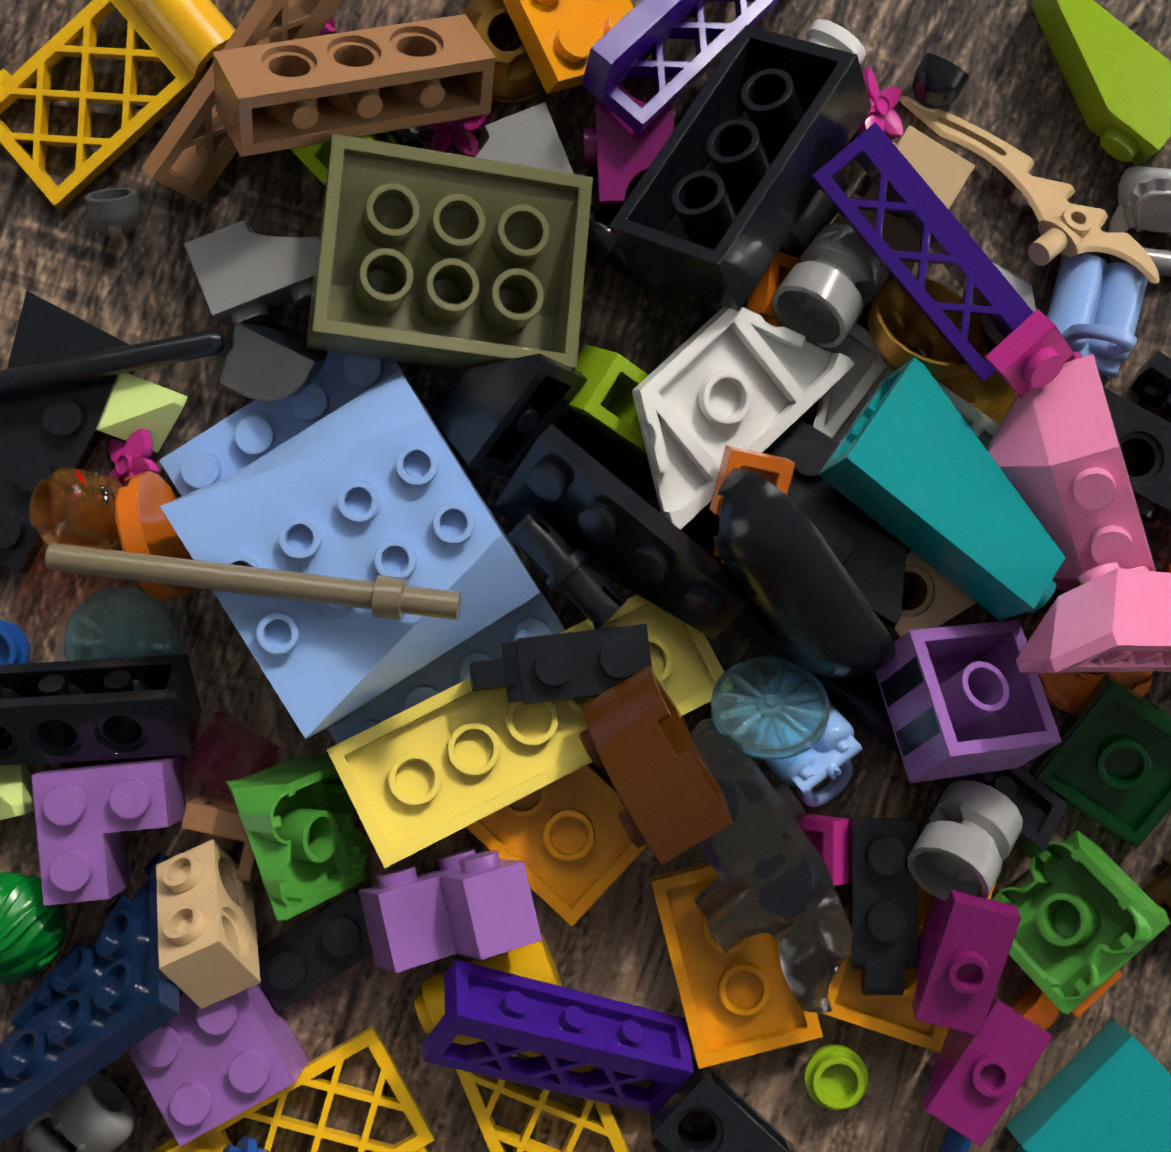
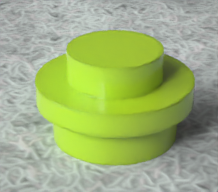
M840 1044L826 1045L817 1049L806 1062L803 1074L804 1084L812 1100L819 1106L834 1111L845 1110L857 1104L864 1096L868 1086V1071L862 1058L853 1049Z

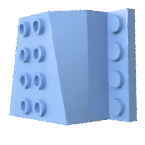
M331 352L327 355L323 368L316 378L301 393L272 402L254 400L159 460L182 496L160 507L193 560L375 582L378 575L406 578L408 586L462 593L461 611L458 620L405 614L402 620L373 617L371 609L212 590L305 739L327 729L336 744L470 678V662L503 658L501 643L516 642L517 638L559 634L565 631L564 626L515 548L506 538L507 536L397 361Z

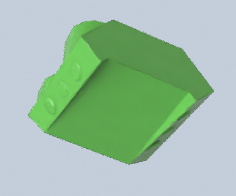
M322 753L291 756L288 761L242 779L226 781L238 810L240 822L245 828L277 921L289 920L367 880L365 871L368 859L366 838L362 832L354 829L351 818L356 809L332 760Z
M1078 830L1064 842H1049L1043 853L1031 859V871L1013 887L1002 888L992 899L1017 907L1021 920L1009 955L1053 1004L1066 1015L1171 924L1165 909L1158 906L1101 849L1098 843Z

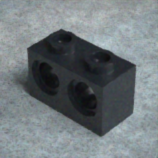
M697 1063L693 1066L694 1073L657 1114H649L651 1132L655 1137L651 1143L656 1152H796L793 1144L710 1067L698 1069ZM702 1111L709 1114L713 1119L705 1131L692 1134L685 1132L679 1127L682 1118L690 1112Z

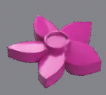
M871 67L863 69L862 74L871 110L858 128L859 135L876 122L889 139L901 137L903 135L902 121L893 108L896 106L902 90L892 86L879 91L878 82Z
M491 114L424 125L430 131L436 132L431 140L430 150L448 153L453 145H455L464 156L475 157L479 153L477 140L472 132L483 128Z
M138 429L129 436L127 441L110 439L109 454L115 463V468L109 473L102 485L120 488L125 486L123 484L125 481L123 480L130 476L147 471L159 474L160 471L157 465L148 459L152 455L153 450L149 430Z

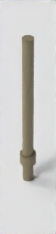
M50 543L45 554V566L48 570L371 609L372 616L378 618L402 620L405 614L458 620L461 611V592L408 586L406 578L378 575L375 582L59 543Z

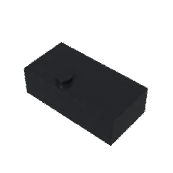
M745 25L609 225L632 272L740 311L818 191L819 187L811 179L812 175L848 145L871 110L858 55Z

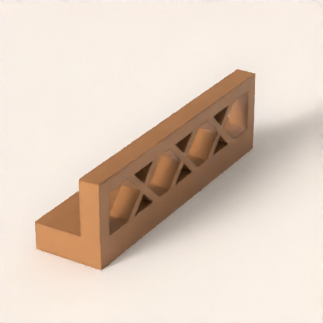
M256 0L222 50L318 36L342 0ZM213 64L141 167L151 179L199 203H202L237 152L216 111Z

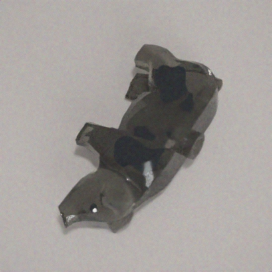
M704 719L694 727L690 735L707 767L725 794L733 824L700 842L706 859L718 873V876L694 901L706 918L705 924L725 953L738 940L761 933H768L777 938L780 967L801 1009L814 1013L831 1012L832 1008L828 998L829 985L842 962L849 957L852 951L853 931L822 857L797 822L807 815V812L786 782L773 788L741 743L723 732L721 726L715 720Z

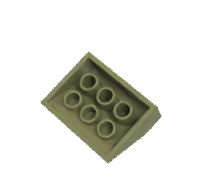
M332 134L312 284L306 348L460 370L540 353L576 369L593 177Z

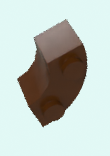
M649 665L582 705L588 729L579 734L580 740L594 764L599 768L605 767L626 809L618 813L619 819L627 835L637 848L648 844L661 865L733 824L725 794L698 751L682 714Z

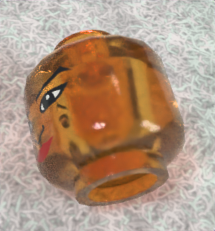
M62 467L52 473L48 479L39 481L34 488L29 505L31 525L34 529L38 530L39 536L47 546L50 543L112 550L119 542L115 522V498L118 489L123 487V485L117 478L110 475Z

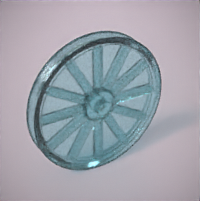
M117 587L93 594L75 609L66 626L64 651L67 661L179 654L180 638L172 615L159 600H155L148 593L138 589Z
M756 657L733 665L716 682L711 700V716L720 736L729 745L744 754L769 760L791 758L812 748L826 731L830 713L829 696L820 679L802 666L779 657Z

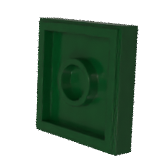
M1106 673L1059 732L1062 742L1044 752L1029 771L1032 776L1060 798L1135 848H1138L1171 809V715Z

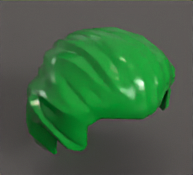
M0 872V983L22 981L40 971H45L64 944L65 934L68 930L61 904L44 906L41 878L34 875L27 876L21 873Z

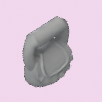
M1130 166L1121 176L1117 195L1118 207L1110 220L1108 232L1126 233L1129 229H1134L1136 232L1143 230L1166 233L1167 236H1171V169ZM1142 247L1155 263L1159 275L1171 277V251ZM1109 254L1110 260L1113 263H1128L1119 257Z
M98 1072L81 1084L71 1095L62 1098L35 1118L26 1128L22 1129L23 1144L31 1152H71L53 1133L40 1123L46 1118H51L54 1125L53 1129L59 1130L77 1147V1152H113L114 1149L127 1141L132 1134L136 1123L135 1111L125 1093L108 1077Z

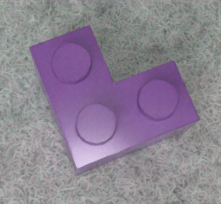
M181 755L62 766L31 775L44 906L106 900L131 886L126 831L169 827L184 817L186 799Z
M465 848L448 852L437 857L439 867L416 873L414 865L390 869L376 875L378 885L358 890L375 966L393 973H399L454 954L483 960L542 940L524 861L501 859L497 850L475 854L474 848Z

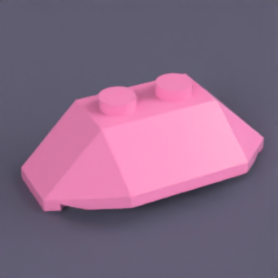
M1094 354L1065 362L1060 373L1050 383L1040 388L1031 387L1022 399L1018 395L1016 396L1002 419L987 451L1066 557L1054 576L1053 581L1056 583V589L1068 592L1081 586L1078 579L1081 574L1104 564L1118 563L1119 567L1124 569L1148 566L1149 571L1155 572L1156 569Z
M1118 563L1104 564L1084 572L1078 577L1081 586L1057 597L1015 660L1020 673L1171 672V573L1149 571L1148 566L1124 569L1120 568Z

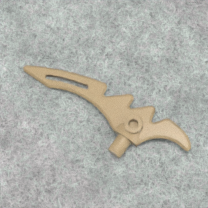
M901 96L899 98L906 108L938 136L957 143L981 156L1007 176L1019 189L1039 221L1038 230L1041 236L1028 247V255L1033 263L1044 266L1059 254L1068 258H1074L1077 254L1085 252H1101L1125 260L1137 268L1149 282L1153 284L1159 283V272L1155 263L1135 239L1128 233L1103 232L1101 230V227L1108 218L1105 210L1068 202V199L1075 193V189L1071 184L1032 176L1029 174V171L1034 166L1033 159L1007 142L939 108L926 107L918 100L908 96Z

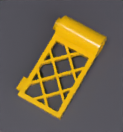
M92 0L13 75L5 69L0 71V115L17 99L36 100L34 134L13 133L0 118V143L55 207L63 209L199 84L213 64L212 52L222 50L236 29L211 0ZM117 8L128 21L126 48L96 47L98 24ZM140 36L152 50L139 49ZM83 39L82 46H75L80 40ZM63 56L82 57L80 91L51 90L52 66ZM96 58L125 60L123 94L94 92ZM139 61L163 62L176 77L156 96L137 95ZM37 81L36 89L30 88ZM50 101L79 102L77 136L48 135ZM93 103L123 105L121 129L111 138L91 137ZM136 106H144V107L136 114ZM23 144H33V155L30 154ZM47 145L76 147L75 171L59 186L46 172ZM90 148H99L90 156Z
M542 934L541 941L483 960L474 959L468 962L563 987L552 953ZM447 971L422 980V994L414 997L415 1009L426 1034L431 1033L445 1015L444 974ZM458 1034L452 1042L470 1045L484 1040ZM531 1051L520 1053L530 1058L544 1055ZM587 1065L571 1070L585 1073L596 1070V1067ZM456 1069L490 1152H507L504 1143L515 1147L513 1152H572L583 1127L607 1136L614 1152H630L611 1104L584 1098L580 1110H576L547 1098L550 1090L540 1089L537 1094L506 1080ZM480 1085L488 1089H491L487 1101L483 1095ZM500 1093L533 1106L521 1134L495 1124L491 1113ZM593 1104L596 1106L600 1119L589 1115ZM542 1110L573 1123L562 1151L530 1138Z
M373 1025L308 1062L294 1084L182 1146H179L175 1137H172L153 1152H222L226 1145H232L224 1129L243 1118L271 1125L264 1150L271 1152L278 1127L315 1136L310 1152H318L321 1138L357 1147V1152H365V1150L372 1152H428L426 1145L435 1140V1135ZM366 1047H369L381 1069L374 1092L338 1082L344 1060ZM335 1066L331 1080L316 1077ZM385 1079L396 1098L381 1094ZM300 1085L328 1092L319 1124L281 1115L288 1092ZM334 1094L371 1103L362 1136L325 1126ZM278 1099L275 1113L260 1109ZM378 1105L404 1112L415 1131L396 1144L369 1138Z

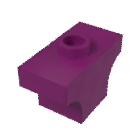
M622 82L617 86L641 108L648 103L631 96L624 88ZM594 96L595 127H583L584 167L597 166L598 209L609 217L617 215L674 131L673 104L639 135Z
M952 889L946 902L933 896L918 941V979L912 1004L915 1020L980 1036L1021 920L1016 906Z
M994 996L980 1036L949 1028L941 1052L934 1051L929 1058L928 1063L932 1067L933 1074L929 1088L921 1101L922 1106L928 1113L981 1147L1053 1036Z

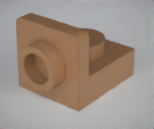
M201 795L186 803L181 828L200 832L198 838L200 842L205 843L214 839L223 848H235L238 841L244 842L237 879L251 882L256 878L260 871L245 828L240 822L235 803Z

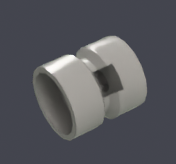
M834 223L824 226L817 233L801 255L800 260L802 262L797 263L790 270L772 295V308L779 322L784 327L806 336L805 341L821 348L837 347L846 339L862 316L863 309L873 300L889 274L888 270L850 225Z
M967 780L950 783L943 791L931 813L930 823L922 830L907 857L908 869L913 879L925 891L945 902L951 889L988 898L1002 870V862L1009 856L1022 830L1023 818L1017 806L1006 795L989 785Z

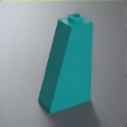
M914 357L886 376L818 475L999 621L1025 612L1034 613L1038 611L1053 595L1056 589V583L1053 581V578L1066 557L926 366Z

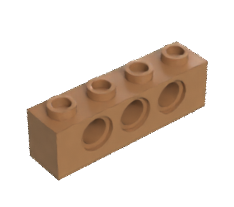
M466 14L212 52L216 111L240 157L331 142L332 134L360 137L491 114L496 57Z

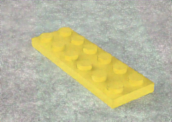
M639 595L627 599V602L599 628L647 624L652 670L682 716L733 690L705 634ZM587 619L561 633L594 630L595 628L593 623ZM468 678L326 750L385 869L593 762L587 754L579 734L588 729L582 705L595 697L523 705V702L508 703L506 688L473 692L471 679Z

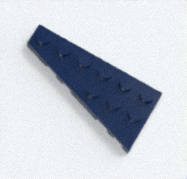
M159 851L145 867V871L150 876V879L133 898L129 899L121 894L105 911L107 922L96 939L88 947L84 944L76 943L10 1017L11 1024L16 1027L0 1044V1144L19 1130L26 1128L35 1118L62 1098L71 1095L81 1084L110 1063L117 1061L126 1051L156 1029L166 1025L179 1013V987L159 969L156 865L170 859V857Z

